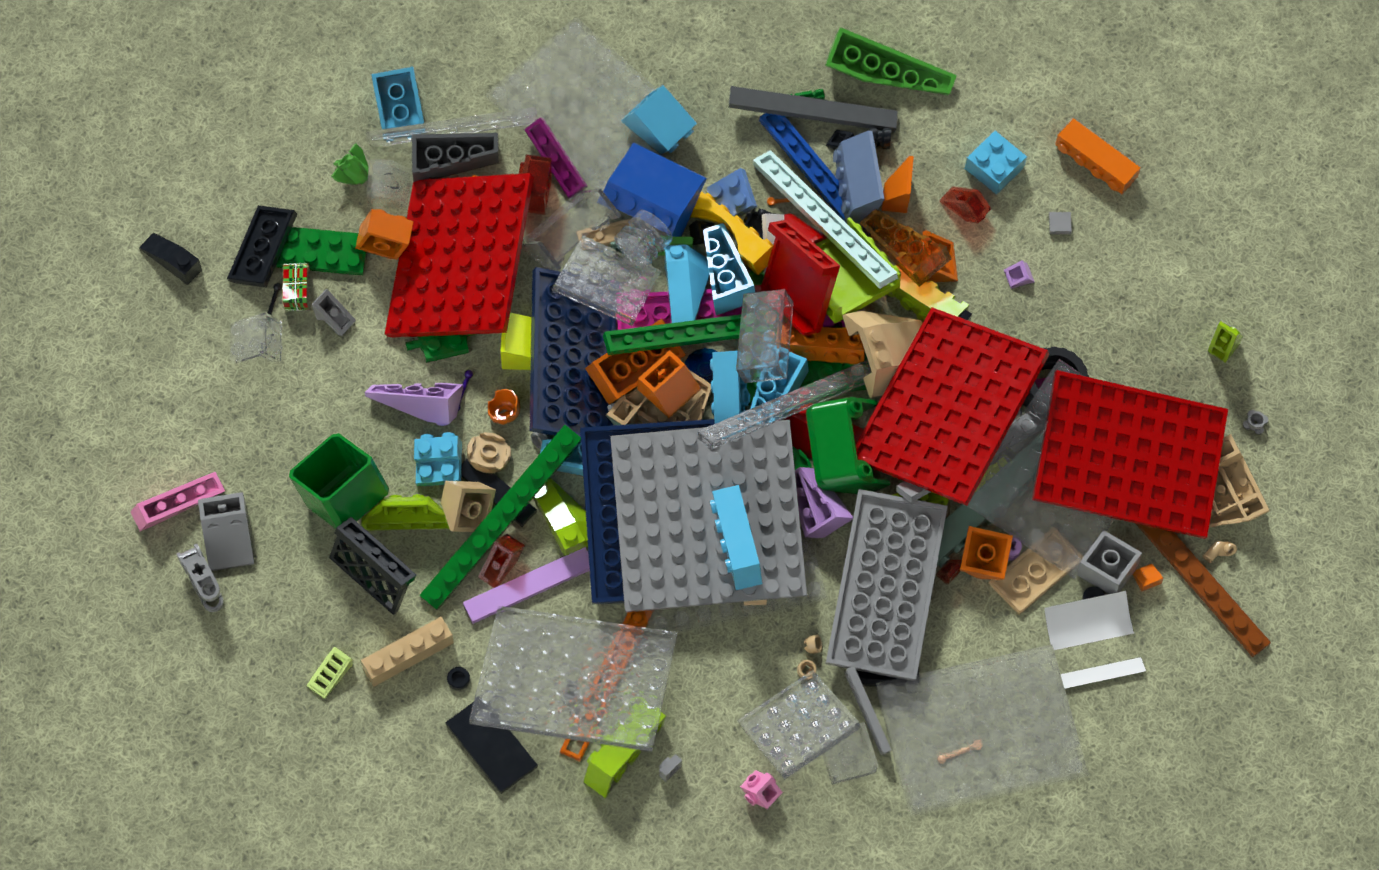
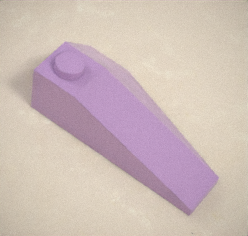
M421 383L407 386L405 389H402L400 384L372 385L365 391V396L424 421L445 426L457 417L463 384L435 383V387L423 388Z

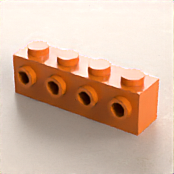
M1074 118L1057 135L1055 146H1057L1059 151L1068 154L1078 165L1084 166L1091 171L1094 177L1106 182L1113 191L1123 194L1138 178L1141 167Z
M779 324L777 347L807 358V361L864 365L865 350L859 334L849 336L847 329L822 327L819 333L803 336L791 324Z

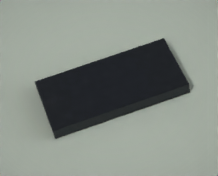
M257 206L228 274L227 280L229 282L267 288L297 217L295 210Z
M483 696L445 722L446 726L500 794L538 767V764Z

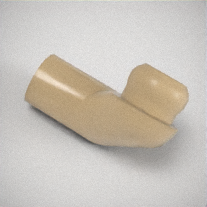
M1217 541L1207 550L1203 558L1212 563L1217 556L1234 555L1237 552V547L1231 542Z

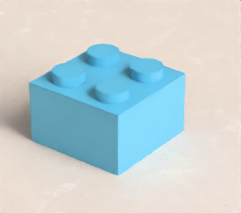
M994 131L967 157L965 169L997 195L1024 169L1027 156L998 132Z

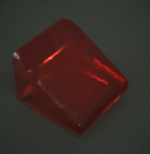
M950 559L936 573V576L949 585L961 572L962 560Z

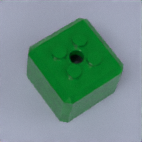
M339 433L329 436L292 468L289 473L290 480L307 508L335 529L351 517L357 522L388 495L389 487L373 458Z

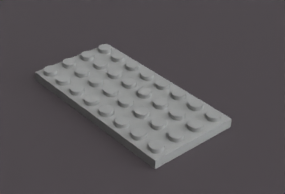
M858 490L827 653V665L843 668L854 666L858 671L916 681L947 512L946 505L919 500L910 503L903 497Z

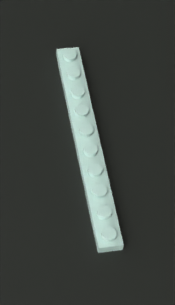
M771 150L753 160L754 167L878 288H882L898 279L897 272Z

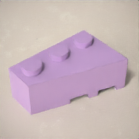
M799 467L795 470L799 519L805 537L824 538L853 519V516L835 492L822 490L817 485L814 468Z

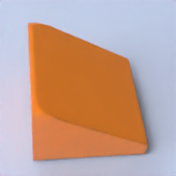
M1152 563L1135 570L1133 573V577L1141 592L1157 586L1163 581L1162 575Z

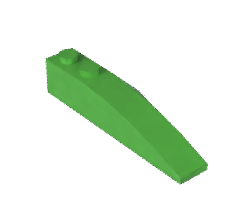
M841 27L835 35L825 66L864 82L950 95L957 76Z

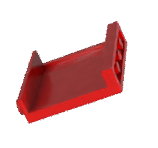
M788 220L770 222L768 231L775 236L763 283L754 286L755 293L803 336L819 333L823 326L840 265Z

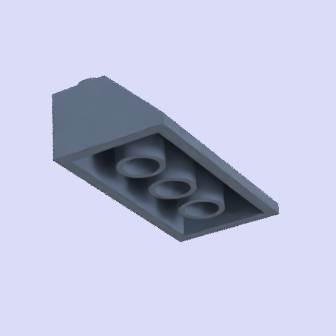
M868 130L841 141L838 149L833 153V162L836 163L837 168L836 179L839 180V196L842 198L841 209L845 215L846 223L847 218L850 217L855 223L870 225L884 201L873 132Z

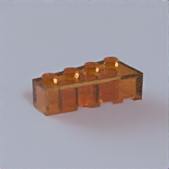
M877 209L873 210L860 222L865 235L871 237L875 245L919 287L952 259L945 245L932 241L930 237L915 232L913 228L900 224L898 220Z

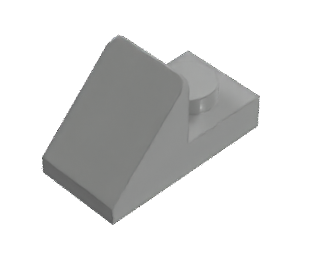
M325 289L311 304L316 318L324 320L339 336H342L356 321L328 289Z

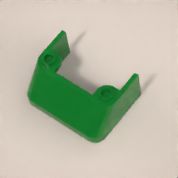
M848 397L816 403L807 408L806 418L815 480L822 490L858 495L859 489L876 492L890 485L889 480L873 479L871 466L866 461L857 460L852 419L861 417L864 411L877 406V400Z

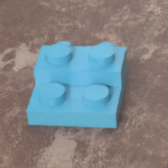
M451 432L443 433L442 437L423 434L420 439L414 440L415 484L417 486L444 485L445 481H461L462 441L458 436Z

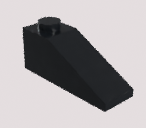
M152 233L139 247L140 250L186 285L202 271L200 260L182 246L155 233Z

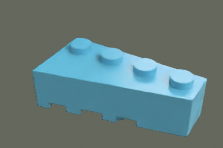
M724 223L704 229L716 316L756 302L754 284Z
M740 351L712 352L713 358L710 360V368L713 371L711 391L714 394V402L711 405V410L714 415L715 426L747 424L749 413L745 410V406L750 402V394L746 387L747 383L751 382V372H748V363H752V355Z

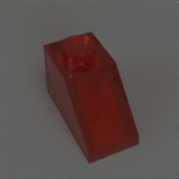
M952 186L939 200L966 222L979 223L985 219L986 214L991 210L984 196L977 189Z
M508 534L496 540L478 578L494 588L498 587L517 563L525 545Z

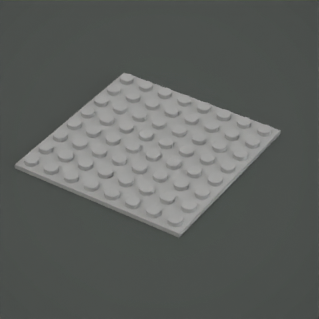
M790 420L610 436L625 612L807 596ZM739 485L762 577L761 585L740 590L735 589L732 573L727 571L725 560L728 559L727 553L722 552L720 544L723 536L722 533H717L715 520L718 519L717 513H712L710 500H714L712 491Z

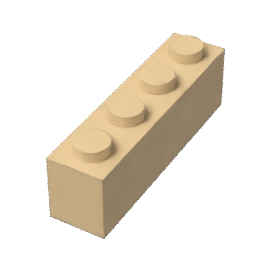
M439 617L362 659V668L373 687L452 645L454 643L453 635L443 618Z

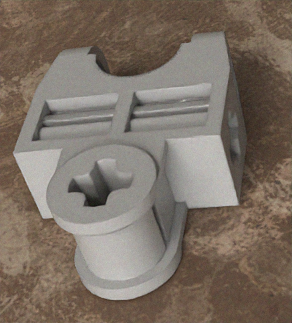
M195 544L194 548L182 554L180 552L176 553L204 608L209 612L219 611L223 607L224 600L220 593L219 585L198 544ZM219 598L217 606L210 607L207 605V601H214Z

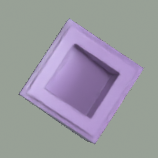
M1023 260L1004 269L1011 289L1035 282L1028 264Z

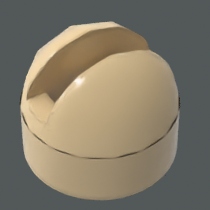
M812 635L804 640V644H807L804 649L808 653L815 654L822 651V641L819 635Z
M803 660L797 667V673L801 678L809 679L815 675L816 665L811 660ZM806 665L809 666L810 668L806 671L805 674H803V669L806 667Z

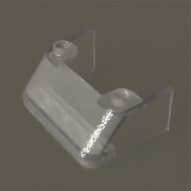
M601 188L580 191L526 236L522 242V249L544 269L559 271L563 266V256L590 232L597 229L600 231L604 230L610 225L609 220L617 219L622 215Z

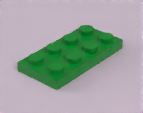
M292 227L277 262V268H283V264L308 263L310 271L363 276L367 252L355 248L358 233Z

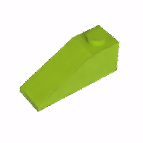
M1220 321L1208 352L1226 363L1240 345L1243 335L1236 328L1229 327Z

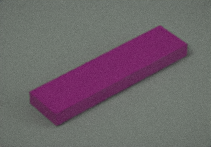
M540 117L524 129L569 199H572L588 187L544 118Z

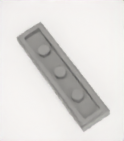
M855 667L847 668L844 674L880 754L882 756L891 752V748Z

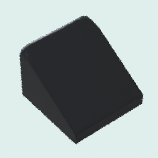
M836 129L826 146L837 150L841 141L855 135L853 132Z
M696 220L689 226L693 245L705 244L703 230L713 227L714 223Z

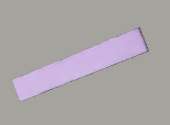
M584 547L463 602V606L472 624L590 571L588 551Z

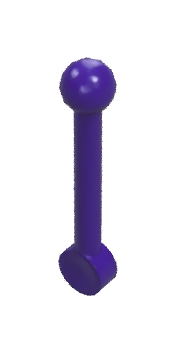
M467 370L464 374L465 380L463 382L461 400L467 387L468 381L473 376V372L471 370Z

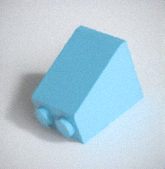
M664 85L649 93L621 120L623 124L661 155L667 151L669 153L673 152L679 146L677 142L682 137L684 140L694 132L692 128L697 124Z

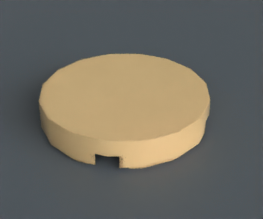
M484 432L470 440L467 446V459L476 470L483 473H496L507 467L511 458V448L502 436Z

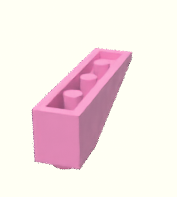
M213 472L140 502L130 512L139 531H143L198 505V499L215 497L225 492L216 472Z

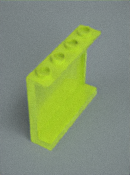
M850 217L847 218V225L897 272L898 279L882 288H878L828 238L817 243L816 245L840 265L826 312L834 323L843 319L842 315L857 312L900 287L901 272L898 267L893 266L889 262L887 255L876 247L874 240L871 237H867L860 224L855 223Z

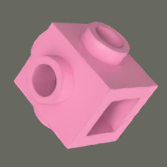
M756 770L740 786L745 792V799L750 804H757L766 809L783 793L777 786L776 780L769 773L763 774Z

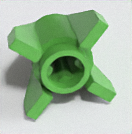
M354 144L349 153L341 160H336L333 163L337 169L331 177L336 182L352 185L363 184L370 176L368 174L370 169L363 149L357 144Z

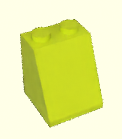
M510 313L507 333L501 334L502 369L531 370L532 317Z

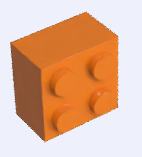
M372 209L360 225L355 248L397 260L409 245L413 221L407 220L404 216L387 214L381 209Z

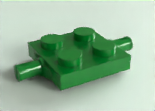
M477 334L420 336L417 340L405 342L407 351L420 348L424 353L426 363L469 353L467 337Z

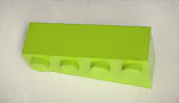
M645 700L639 706L634 705L626 721L621 720L614 730L615 733L612 736L608 735L603 740L602 748L598 752L593 751L587 759L589 764L583 782L604 798L610 793L612 782L618 783L628 767L626 764L632 765L641 753L639 748L645 749L664 724L666 715Z

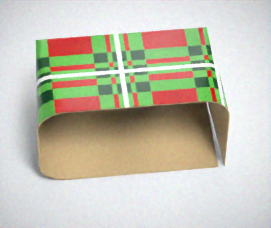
M308 263L283 264L282 303L286 311L309 310L307 305V272H310Z

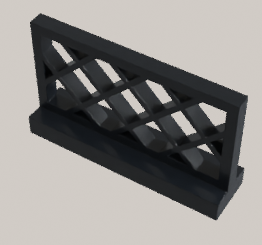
M352 517L336 527L334 534L337 537L329 558L394 615L398 612L407 588L415 580L416 574ZM338 552H342L345 561L338 556ZM349 552H353L356 561H352ZM355 566H358L361 575L356 572ZM365 566H369L372 575H368ZM371 581L375 582L377 589L373 587ZM382 581L386 582L388 590L384 589ZM387 595H391L393 603L389 601Z

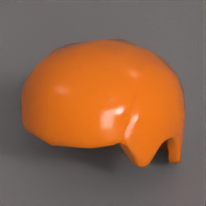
M512 390L495 391L494 398L488 401V415L495 423L508 424L513 422L520 414V401ZM502 410H508L506 412L499 414Z

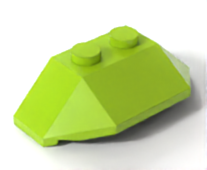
M416 494L412 497H402L401 495L384 497L361 518V525L365 530L450 529L443 509L430 497H425L421 494Z

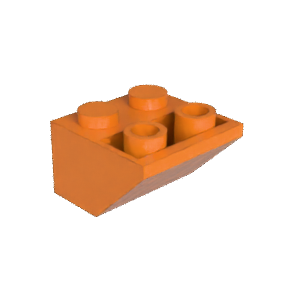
M670 350L638 378V390L668 418L674 415L701 389L687 366Z

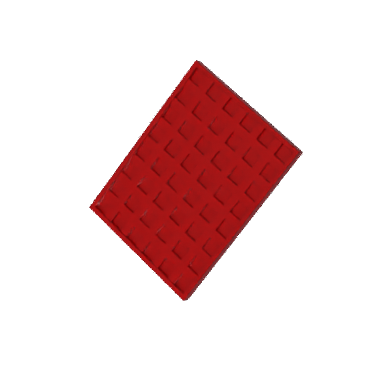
M531 173L425 179L413 182L407 212V220L413 221L409 245L398 260L384 333L387 337L507 333L534 179Z
M931 307L855 444L857 460L866 461L873 469L968 506L1049 356L1048 350Z
M1056 370L1032 500L1205 539L1208 536L1228 409Z

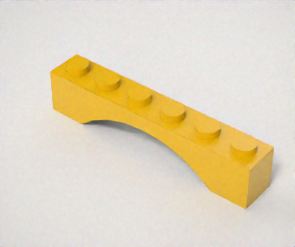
M701 191L690 218L707 219L718 224L724 223L726 229L737 241L738 253L743 264L759 275L768 265L773 244L766 238L764 240L760 238L754 228L746 227L740 217L737 215L735 217L732 216L726 206L723 204L718 205L712 195L709 193L704 194Z

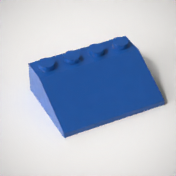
M633 143L609 178L599 201L670 236L682 237L707 178Z

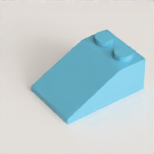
M414 67L371 74L383 138L425 130Z

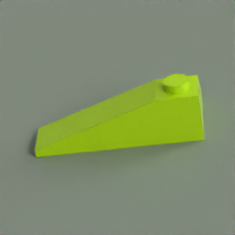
M550 478L535 495L534 499L563 555L567 556L584 547L588 549L586 511Z

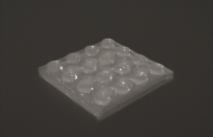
M582 235L557 278L552 291L633 326L661 270Z
M813 670L737 720L741 728L784 780L861 728L856 718Z

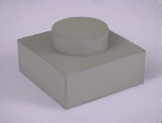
M676 754L671 759L667 757L659 766V777L666 782L682 767V760Z

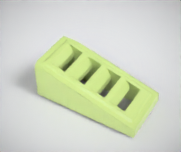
M334 647L308 682L307 687L325 699L353 665L352 659ZM337 658L343 662L342 666L335 662L334 659ZM332 666L337 670V673H334L328 667ZM322 674H327L329 677L332 678V680H327L325 677L322 676ZM317 680L327 686L326 689L316 684Z

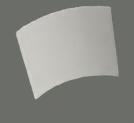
M1126 591L1045 608L1052 651L1134 633ZM1140 657L1060 674L1059 676L1063 687L1070 688L1145 672L1146 669Z

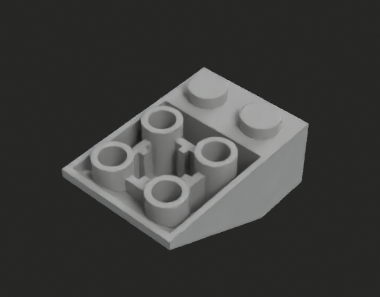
M243 492L198 499L210 570L216 571L254 564L247 508Z

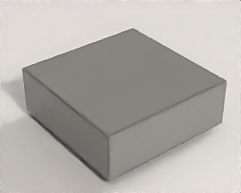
M1049 212V234H1071V212Z

